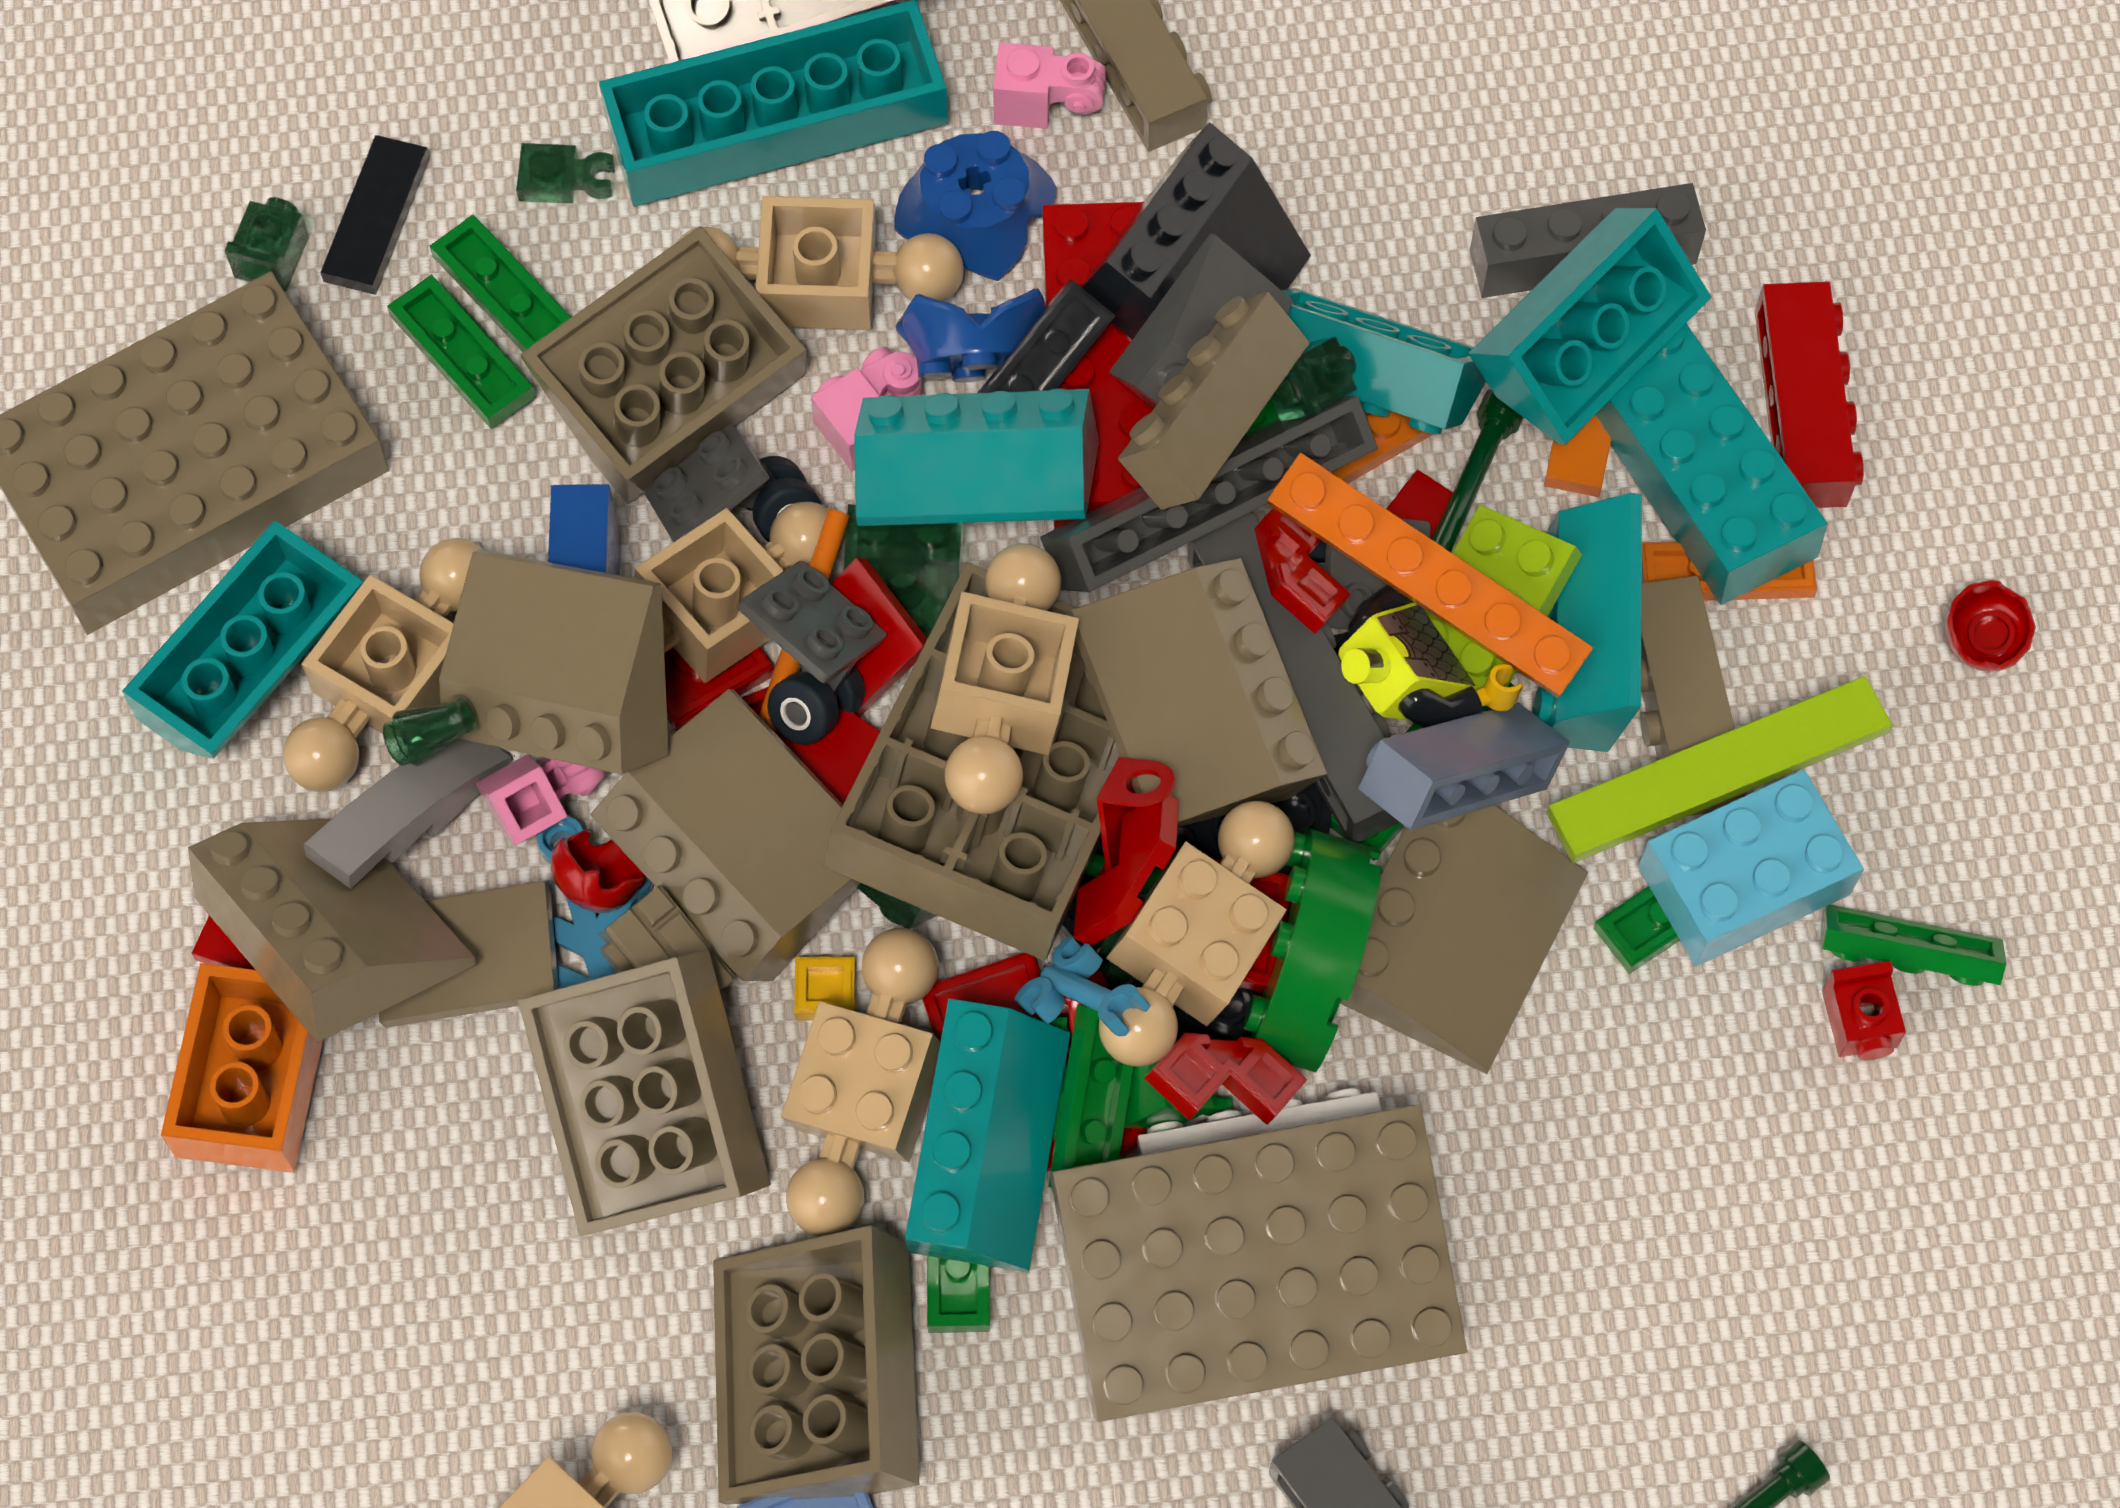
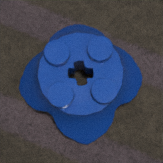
M989 131L984 134H961L935 144L926 150L921 167L906 183L899 195L894 216V230L907 240L913 236L925 233L943 236L957 247L966 269L985 278L999 281L1022 256L1027 244L1029 220L1031 218L1043 217L1042 205H1052L1055 203L1057 187L1052 178L1035 160L1011 146L1009 138L1004 133ZM980 189L983 190V193L972 195L970 190Z
M1035 288L996 307H991L990 314H967L964 308L952 303L917 294L906 308L903 316L896 323L895 328L916 356L918 377L940 378L952 375L953 382H976L986 379L985 370L998 368L1045 310L1046 305L1040 290Z

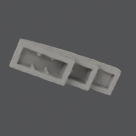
M446 736L389 772L343 808L304 843L305 857L351 889L384 857L393 863L424 832L434 838L480 793L475 783L511 763V756L495 746Z

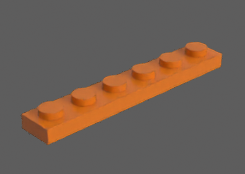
M1301 452L1267 499L1268 505L1504 663L1511 665L1514 670L1558 699L1593 650L1592 646Z

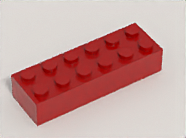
M1144 202L1042 205L1046 307L1069 279H1072L1080 287ZM1111 322L1057 388L1064 390L1089 389L1099 446L1087 513L1141 487L1118 460V457L1132 440L1129 433L1133 426L1154 409L1109 373L1132 341L1131 338ZM1075 519L1053 520L1054 529Z

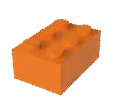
M200 963L161 1137L175 1158L295 1173L323 1040L318 1043L314 1040L256 970Z

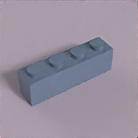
M1515 703L1508 711L1488 710L1381 739L1367 756L1366 766L1368 768L1358 789L1409 830H1413L1546 790L1570 741L1523 705Z

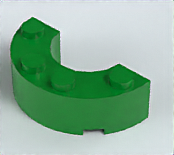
M1307 828L1303 833L1294 832V850L1285 865L1292 867L1285 888L1284 900L1292 902L1288 922L1280 920L1272 940L1270 956L1277 957V960L1262 995L1257 996L1253 994L1245 1014L1243 1029L1252 1032L1250 1038H1262L1292 1066L1316 1073L1324 1061L1338 1030V1024H1334L1332 1021L1341 1000L1349 1001L1362 961L1375 910L1381 875V866L1371 864L1370 858L1379 860L1381 853L1377 848Z

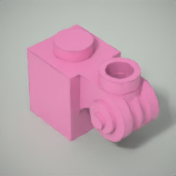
M999 42L993 85L994 124L1048 129L1050 107L1055 102H1064L1065 107L1075 113L1089 114L1101 109L1104 100L1103 92L1107 73L1105 66L1084 53L1057 56L1053 55V47Z
M888 347L878 348L866 357L861 371L856 368L843 377L834 376L825 381L818 388L816 394L811 396L814 424L852 472L855 470L854 434L863 398L885 395H922V378L918 377L917 359L912 354L903 351L891 352Z
M525 755L475 784L501 832L512 843L518 845L568 817L559 800L568 793L570 795L581 794V796L592 793L594 788L604 779L606 772L544 757L534 761L528 755Z

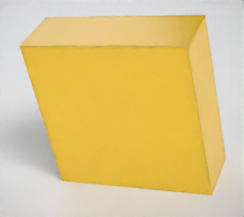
M795 957V1020H813L819 1001L855 1011V957Z

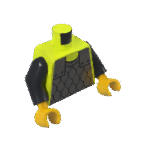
M1388 584L1358 606L1348 626L1347 631L1350 638L1339 648V658L1342 661L1341 670L1344 678L1348 682L1358 684L1378 714L1382 717L1412 721L1423 728L1482 713L1483 706L1486 705L1496 711H1508L1516 703L1523 684L1504 687L1503 685L1509 681L1514 668L1508 664H1499L1490 671L1485 686L1478 689L1423 608L1414 602L1412 603L1410 599Z

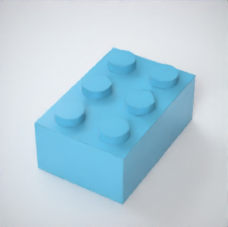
M1805 769L1648 840L1638 865L1639 870L1695 967L1851 895L1864 871L1863 866Z

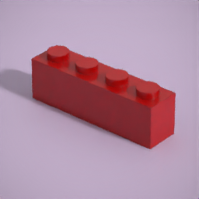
M1830 281L1763 284L1754 312L1771 444L1817 508L1847 507L1855 486L1862 485L1864 464L1862 453L1860 451L1853 452L1851 435H1854L1856 432L1857 412L1854 401H1846L1844 385H1848L1850 379V361L1848 353L1840 352L1838 336H1841L1843 331L1842 305L1840 302L1833 303Z

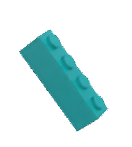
M1615 208L1468 354L1499 400L1558 444L1566 445L1712 296L1657 208Z
M1297 288L1282 290L1293 300L1288 316L1310 342L1282 382H1287L1288 376L1307 382L1305 390L1320 397L1339 396V394L1358 396L1364 412L1388 417L1390 411L1410 417L1408 423L1410 427L1427 433L1441 434L1442 428L1448 429L1463 424L1486 383V380L1468 354L1474 348L1473 346Z
M1052 389L1049 391L1025 392L996 391L972 394L940 393L920 396L885 395L863 398L854 434L855 500L858 526L1086 519L1099 446L1089 389Z
M1628 493L1558 511L1548 530L1542 531L1576 546L1583 554L1550 611L1548 618L1592 646L1593 650L1559 699L1543 688H1538L1533 702V714L1569 740L1568 748L1609 752L1641 708L1642 494Z
M274 520L127 684L122 693L136 719L180 751L214 759L327 631L364 581Z
M948 999L905 1234L908 1253L1030 1273L1070 1032L1010 1008Z

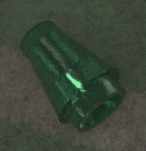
M460 697L446 703L396 711L393 714L392 720L385 722L383 725V738L388 752L399 765L405 766L411 763L415 766H420L462 735L474 731L476 719L469 703Z

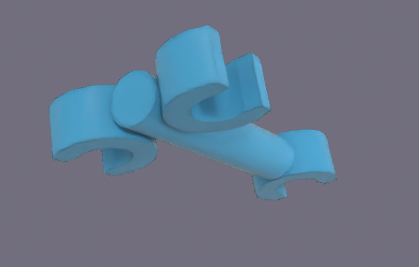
M1071 936L1066 937L1056 947L1052 959L1054 964L1047 965L1042 970L1040 977L1030 980L1023 985L1015 997V1001L1027 1014L1032 1016L1036 1012L1045 1023L1049 1024L1061 1013L1065 1003L1064 996L1098 1011L1100 1020L1118 1037L1126 1036L1130 1031L1121 1021L1125 1010L1138 1008L1146 1012L1151 1007L1146 998L1131 984H1123L1111 991L1088 980L1087 978L1097 971L1103 960L1089 944L1085 943L1081 947Z

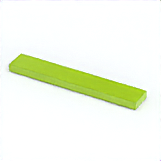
M1863 676L1550 804L1546 814L1573 864L1886 735L1890 732L1893 724L1866 676Z

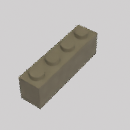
M1060 0L1094 60L1105 66L1107 71L1106 81L1148 152L1197 132L1206 126L1207 106L1212 102L1209 86L1201 73L1193 74L1186 62V49L1180 36L1175 31L1169 33L1162 21L1163 14L1158 0Z
M1268 291L1246 299L1242 296L1234 297L1217 311L1215 315L1217 323L1207 336L1200 339L1190 348L1187 353L1189 361L1180 374L1171 378L1160 389L1158 397L1161 400L1150 414L1139 420L1129 433L1132 440L1118 457V460L1161 510L1199 500L1310 343Z
M1698 575L1641 583V693L1646 712L1641 714V728L1646 746L1655 747L1657 760L1735 729ZM1746 792L1690 816L1707 814L1744 797Z

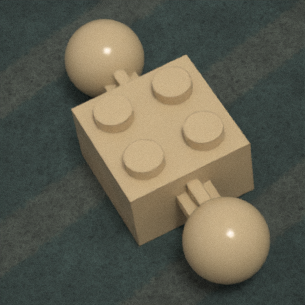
M762 196L759 248L738 247L732 237L724 231L714 227H702L747 280H756V291L787 327L871 330L874 284L897 285L900 292L911 301L915 295L921 294L944 302L958 290L964 274L963 260L957 247L945 237L937 234L925 233L913 236L904 242L897 252L876 251L877 230L874 199ZM696 228L691 229V230H689L688 232H686L685 234H683V235L678 239V241L681 240L682 238H684V237H685L686 235H688L689 233H691V232H692L693 230H695Z
M798 502L789 505L775 518L770 530V542L763 547L728 508H725L635 567V579L661 583L664 653L674 648L704 683H707L771 640L769 636L738 610V605L743 597L797 562L804 561L808 565L810 564L828 508L815 502ZM842 539V542H841V545H840V548H839L837 557L839 556V554H840V552H841V548H842V544H843V539Z
M451 538L443 540L430 548L421 562L419 578L423 591L416 601L370 574L301 665L313 693L335 705V708L327 718H311L298 724L285 741L283 749L284 765L289 776L298 785L314 792H328L338 789L347 783L358 766L359 748L356 737L365 725L372 727L408 749L441 705L439 677L454 624L447 620L446 617L451 611L457 612L472 552L483 550L479 545L467 539Z
M1014 544L1004 548L995 555L988 566L985 578L986 591L989 598L961 591L948 643L930 729L970 737V739L962 742L952 751L945 766L944 776L946 788L951 798L960 807L975 814L996 813L1014 801L1022 786L1023 769L1018 755L1011 747L1048 755L1061 714L1079 618L1048 611L1060 593L1061 574L1053 557L1044 549L1033 544Z
M1250 801L1233 808L1223 819L1218 832V847L1223 858L1220 864L1185 841L1170 859L1165 869L1162 870L1144 898V903L1135 918L1126 926L1106 959L1143 983L1142 987L1136 988L1151 1006L1146 1012L1138 1008H1130L1123 1012L1121 1021L1130 1030L1126 1036L1118 1037L1114 1035L1099 1019L1101 1042L1106 1051L1117 1061L1129 1066L1141 1067L1154 1064L1164 1058L1172 1049L1178 1032L1177 1017L1173 1009L1174 1005L1208 1026L1231 1001L1287 910L1250 885L1253 878L1267 877L1281 870L1292 856L1295 845L1294 829L1287 815L1278 807L1267 802Z
M893 928L886 930L872 939L866 947L861 965L862 976L866 986L872 993L866 1014L818 1002L781 1118L797 1131L825 1138L819 1159L802 1165L791 1177L786 1191V1204L791 1218L802 1230L820 1237L846 1231L858 1220L864 1206V1188L859 1176L853 1170L859 1150H866L909 1163L932 1092L940 1041L933 1033L901 1025L906 1005L919 1001L933 988L938 977L939 961L931 942L921 933L912 929Z
M637 1412L619 1414L605 1422L598 1430L591 1449L593 1467L578 1483L548 1456L499 1508H606L619 1493L639 1494L646 1492L658 1485L670 1468L672 1462L670 1437L665 1428L651 1416Z

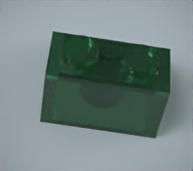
M848 504L847 515L850 518L846 527L844 570L856 558H866L928 639L963 570L964 523L858 526L856 505Z

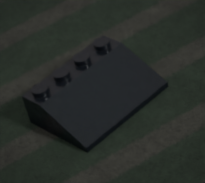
M1209 122L1179 154L1081 287L1116 315L1111 323L1133 340L1210 233L1219 237L1280 290L1289 288L1311 254L1253 158Z

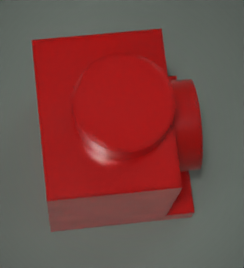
M1891 961L1831 971L1822 989V994L1839 1057L1858 1054L1859 1060L1863 1061L1880 1059L1892 1054L1894 1048L1898 1047L1904 1037L1906 1030L1891 977L1893 974ZM1874 1005L1876 1016L1866 1015L1860 1007Z

